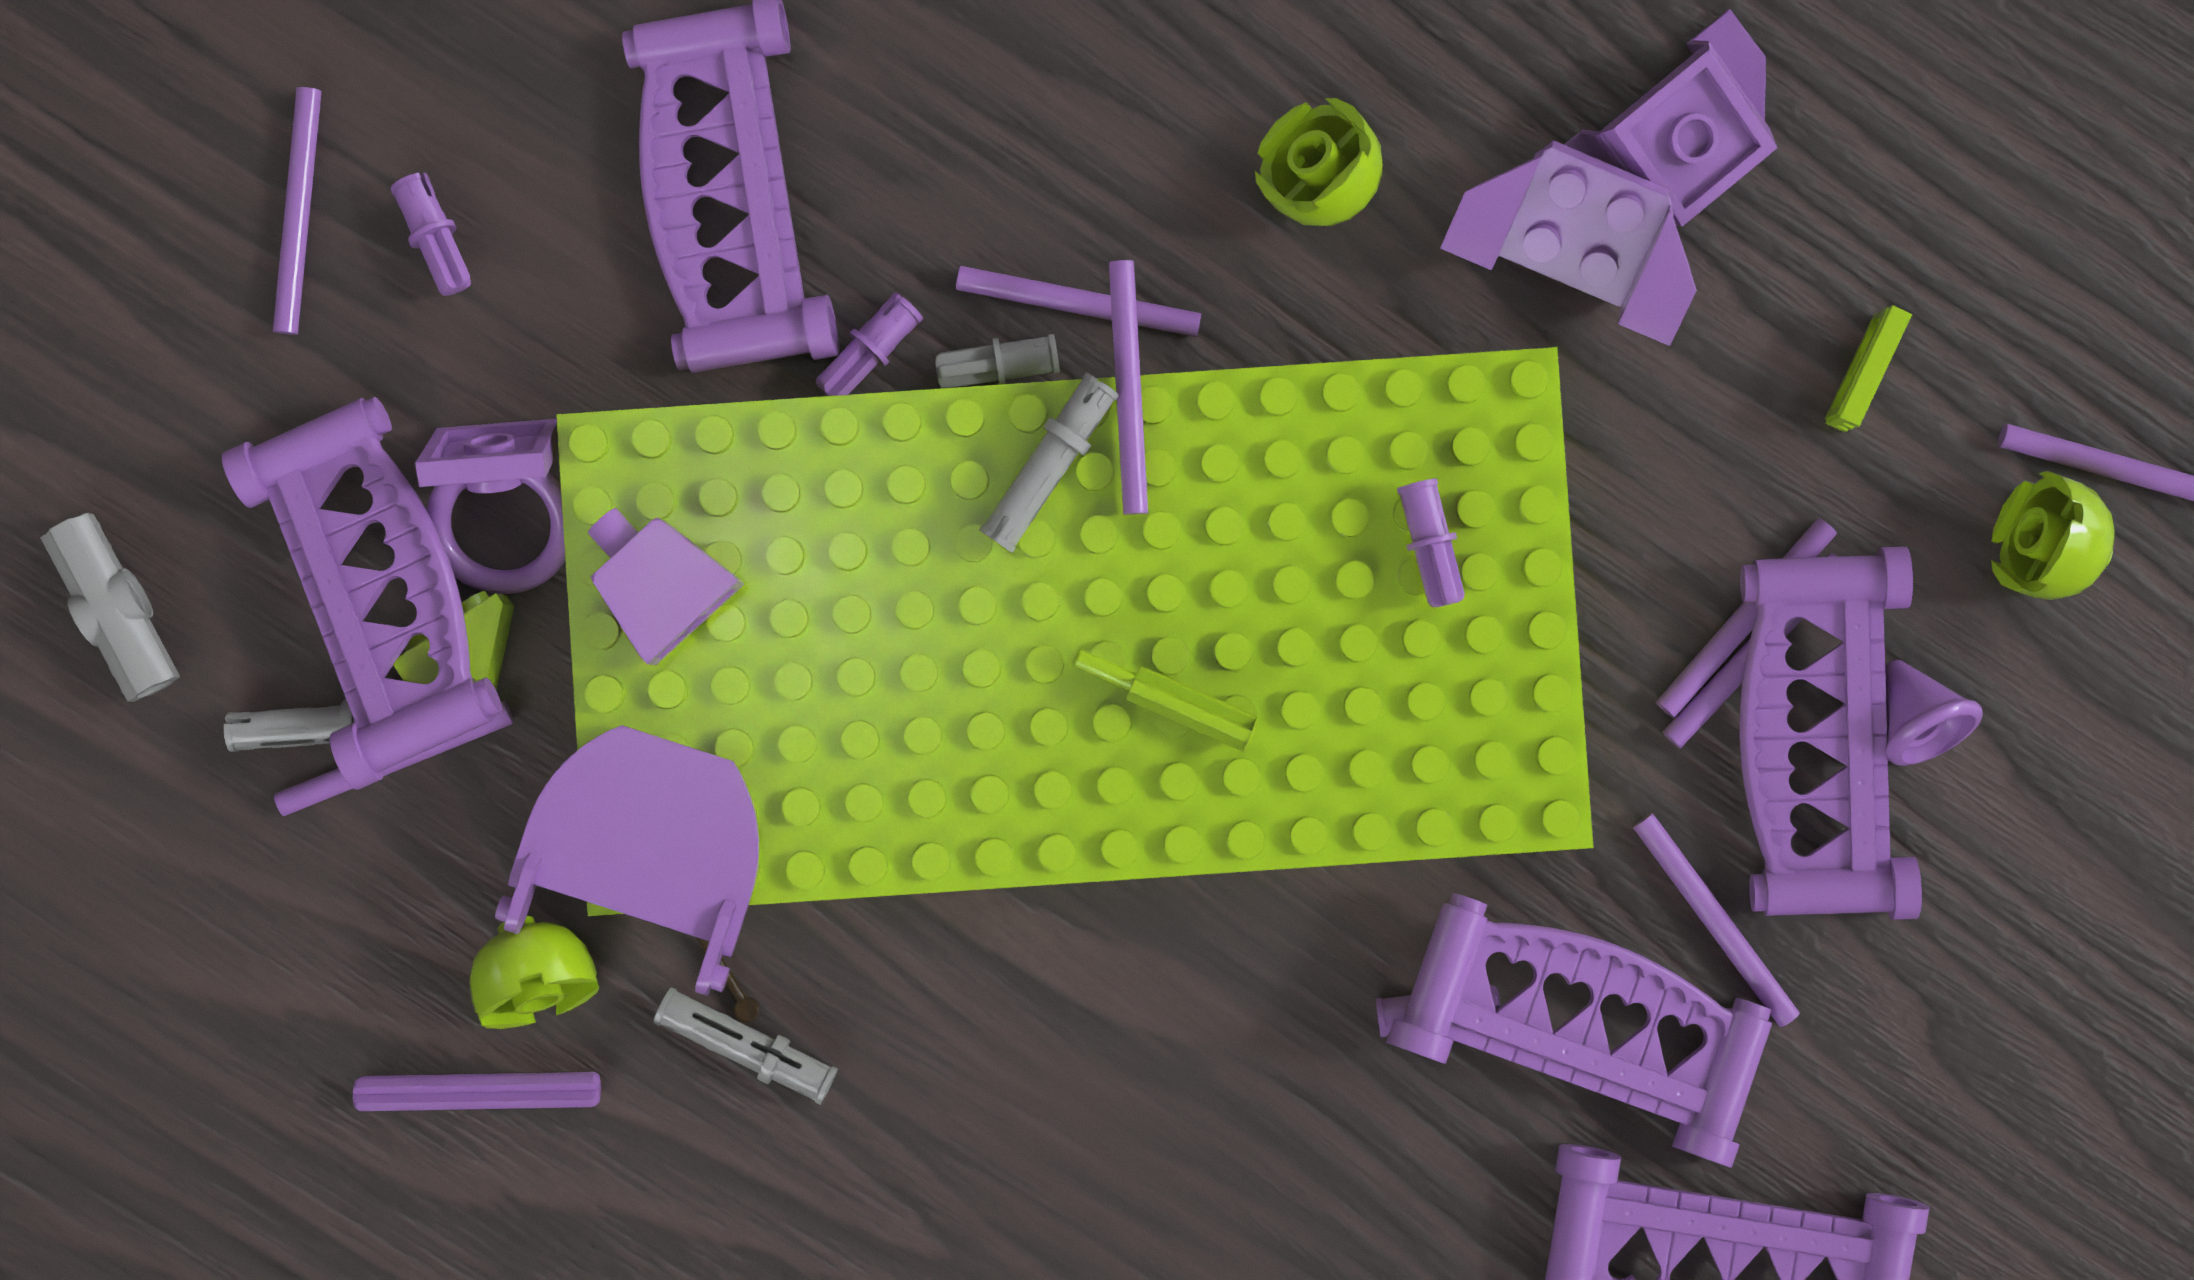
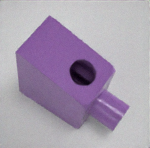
M613 508L603 515L588 531L591 538L610 557L591 576V580L646 664L657 665L745 585L735 574L666 521L658 517L638 532L617 508Z

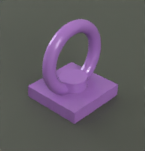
M557 419L437 428L415 462L419 487L434 486L428 500L427 512L441 538L454 576L462 583L474 589L492 594L521 593L536 588L548 581L566 562L561 483L549 471L559 451ZM523 483L528 485L541 497L550 516V536L541 554L531 563L510 570L488 568L468 557L457 544L451 528L452 509L460 493L466 487L468 491L473 493H496L514 489Z

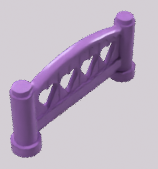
M752 0V4L636 24L633 26V30L624 31L622 33V40L628 66L630 69L641 67L645 75L640 109L639 165L646 218L660 267L685 322L682 333L672 334L671 336L672 351L677 369L679 371L689 369L691 373L806 353H811L814 360L839 356L838 329L829 295L804 298L765 57L787 54L791 50L789 28L782 0ZM685 76L693 77L729 93L696 125L687 127L679 123L677 113L682 103L675 98L673 93L674 84L678 79ZM692 137H702L739 153L708 184L702 187L690 185L687 179V172L692 163L685 159L683 147L686 141ZM703 197L713 198L749 214L716 246L711 248L702 247L698 243L697 231L702 224L693 215L694 204ZM715 257L722 258L759 274L755 280L725 307L717 309L709 305L707 291L711 284L705 280L702 272L704 264L709 259Z
M376 397L368 400L359 398L257 446L250 442H244L222 453V464L225 474L241 502L248 508H253L270 500L355 720L354 723L330 734V746L340 772L349 785L356 790L382 780L385 769L493 721V715L502 712L500 698L491 681L486 677L478 681L472 678L464 612L449 558L441 538L420 498L395 462L382 449L380 441L383 439V434L391 431L392 426L384 406ZM351 467H360L364 474L362 488L369 490L373 497V504L370 510L362 515L320 509L344 472ZM374 522L382 523L386 531L383 543L391 546L395 553V559L391 567L384 571L341 565L366 527ZM396 578L404 579L408 587L405 599L411 601L417 610L415 621L407 627L363 621L387 584ZM416 635H425L430 643L427 656L435 659L439 666L437 678L429 684L385 678L410 639Z
M1906 546L1880 547L1877 555L1754 560L1753 564L1742 565L1740 571L1742 601L1754 602L1755 606H1757L1758 615L1750 638L1742 681L1739 718L1740 756L1749 812L1757 841L1765 860V869H1763L1762 874L1750 875L1749 894L1752 911H1764L1765 916L1888 912L1891 920L1918 919L1922 904V886L1918 862L1915 857H1890L1888 756L1885 752L1887 746L1884 609H1908L1911 605L1913 569L1909 549ZM1795 617H1802L1841 640L1842 643L1804 669L1793 670L1787 665L1785 660L1786 651L1792 644L1785 637L1784 629L1789 620ZM1797 679L1806 680L1843 703L1842 706L1803 732L1793 731L1787 723V715L1793 708V705L1787 699L1786 690L1789 684ZM1800 741L1808 742L1845 765L1841 770L1804 794L1795 793L1789 785V777L1795 767L1788 759V752L1793 744ZM1802 803L1810 804L1847 826L1841 833L1808 855H1797L1791 848V838L1797 829L1791 824L1790 813L1796 805Z
M1451 893L1448 903L1442 904L1402 1021L1393 1020L1386 1043L1446 1064L1453 1041L1460 1042L1677 1121L1680 1124L1672 1147L1732 1168L1740 1144L1732 1141L1772 1023L1768 1022L1771 1009L1740 998H1735L1732 1009L1721 1007L1715 1000L1682 977L1631 950L1592 936L1563 929L1520 923H1494L1484 917L1487 904L1457 893ZM1502 952L1507 956L1511 964L1518 961L1528 962L1533 969V979L1529 985L1495 1011L1486 971V961L1491 954ZM1559 973L1565 978L1568 985L1576 982L1585 983L1590 990V1000L1586 1006L1553 1031L1543 991V983L1550 974ZM1616 994L1621 998L1625 1006L1633 1003L1642 1004L1647 1012V1020L1640 1029L1610 1052L1600 1005L1606 996ZM1673 1015L1682 1027L1689 1024H1697L1702 1029L1704 1038L1699 1048L1667 1072L1657 1026L1664 1016Z
M1561 1144L1558 1149L1555 1171L1562 1175L1545 1280H1636L1632 1274L1624 1279L1613 1278L1608 1272V1265L1610 1260L1641 1227L1659 1264V1275L1655 1280H1670L1671 1271L1702 1237H1704L1721 1280H1734L1764 1247L1779 1280H1805L1825 1257L1828 1259L1836 1280H1909L1917 1234H1924L1926 1232L1930 1207L1922 1202L1901 1196L1868 1193L1866 1194L1862 1219L1620 1181L1618 1180L1621 1156L1590 1146Z

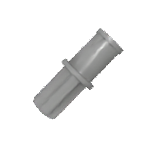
M1050 334L1047 337L999 343V338H992L993 345L941 352L936 355L935 359L937 378L941 388H957L999 381V385L1006 384L1005 380L1052 372L1054 374L1060 373L1054 334Z

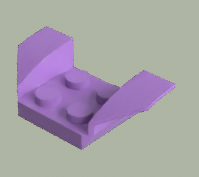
M1731 9L1726 10L1686 43L1693 53L1692 56L1601 131L1582 129L1564 144L1667 188L1670 194L1676 226L1683 227L1777 149L1772 132L1765 122L1766 56L1738 21Z
M1554 140L1538 151L1533 159L1465 191L1440 246L1442 250L1489 270H1492L1498 256H1501L1620 307L1619 325L1668 346L1671 345L1697 291L1673 218L1674 212L1669 190Z

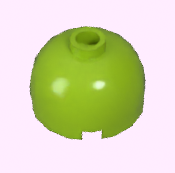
M1325 98L1330 105H1320L1313 109L1307 102L1292 108L1273 124L1261 141L1257 153L1263 159L1260 168L1261 176L1255 171L1257 185L1278 211L1302 225L1334 226L1350 220L1367 206L1377 192L1381 180L1382 154L1381 145L1377 137L1354 106L1337 98Z
M2045 471L2039 473L2044 478L2037 483L2024 481L2018 485L2002 506L1993 528L1991 542L1997 544L2003 541L2000 551L2001 563L1991 560L1992 571L2002 586L2034 598L2053 600L2079 594L2098 579L2112 558L2115 537L2112 514L2094 490L2080 482Z
M526 916L525 922L518 934L505 931V922L497 927L498 935L489 939L474 957L469 980L473 1007L481 1021V1025L492 1029L513 1028L536 1023L534 1012L545 1010L556 1005V1016L587 1002L599 990L595 965L585 944L569 929L555 923H535L532 916Z

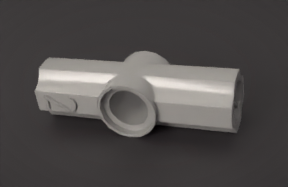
M85 513L78 517L67 519L50 528L45 535L40 537L71 595L67 604L75 624L92 645L99 647L127 702H135L152 695L178 679L180 675L149 619L153 616V609L147 594L136 577L129 570L122 568L94 514Z

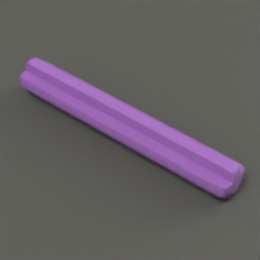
M596 1072L362 1076L356 1079L353 1085L354 1108L358 1111L594 1107L600 1102L601 1080Z

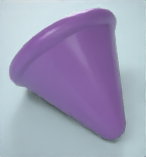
M1892 660L1887 663L1885 667L1887 746L1885 752L1888 756V761L1892 764L1900 766L1914 765L1935 758L1966 739L1980 724L1983 711L1981 705L1976 701L1962 697L1901 660Z

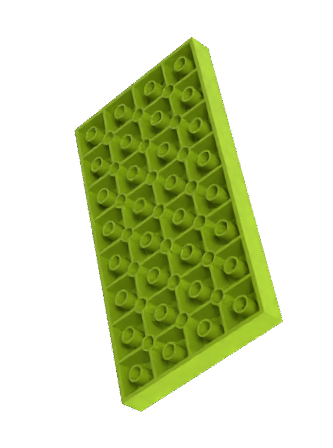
M1557 347L1140 375L1148 513L1123 515L1117 400H1114L1088 438L1087 442L1091 445L1084 456L1080 453L1077 454L1015 546L1016 549L1013 553L979 531V529L989 519L1047 433L1043 428L1049 417L1054 420L1058 417L1083 379L556 414L577 751L601 734L624 725L734 761L750 792L759 831L758 871L749 905L1593 848ZM1115 377L1097 378L1099 383L1103 382L1116 392ZM1437 478L1438 481L1437 487L1449 533L1456 532L1457 539L1451 541L1464 590L1463 600L1438 608L1430 607L1428 604L1415 551L1407 550L1406 545L1412 543L1401 497L1397 491L1399 487ZM613 508H617L638 532L656 517L666 521L735 574L745 584L657 665L646 664L640 657L591 580V576L610 557L591 538L588 531L603 515ZM1084 650L1136 674L1140 666H1143L1258 717L1257 728L1250 744L1242 752L1125 700L1129 691L1073 666L1072 662L1077 651ZM587 902L588 916L624 914Z

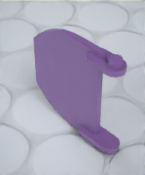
M624 725L594 738L561 765L539 795L527 822L509 877L508 885L515 887L513 898L506 895L501 897L495 919L505 922V931L518 934L525 922L536 886H541L710 941L696 982L695 992L708 996L711 989L722 992L730 968L719 964L722 955L731 957L753 893L759 863V831L756 812L750 792L738 767L732 760Z

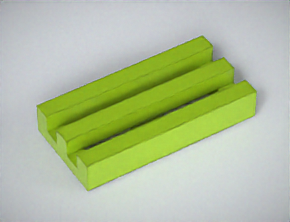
M1892 305L1873 315L1827 412L1825 424L1844 433L1848 429L1852 430L1854 427H1860L1911 319V313Z

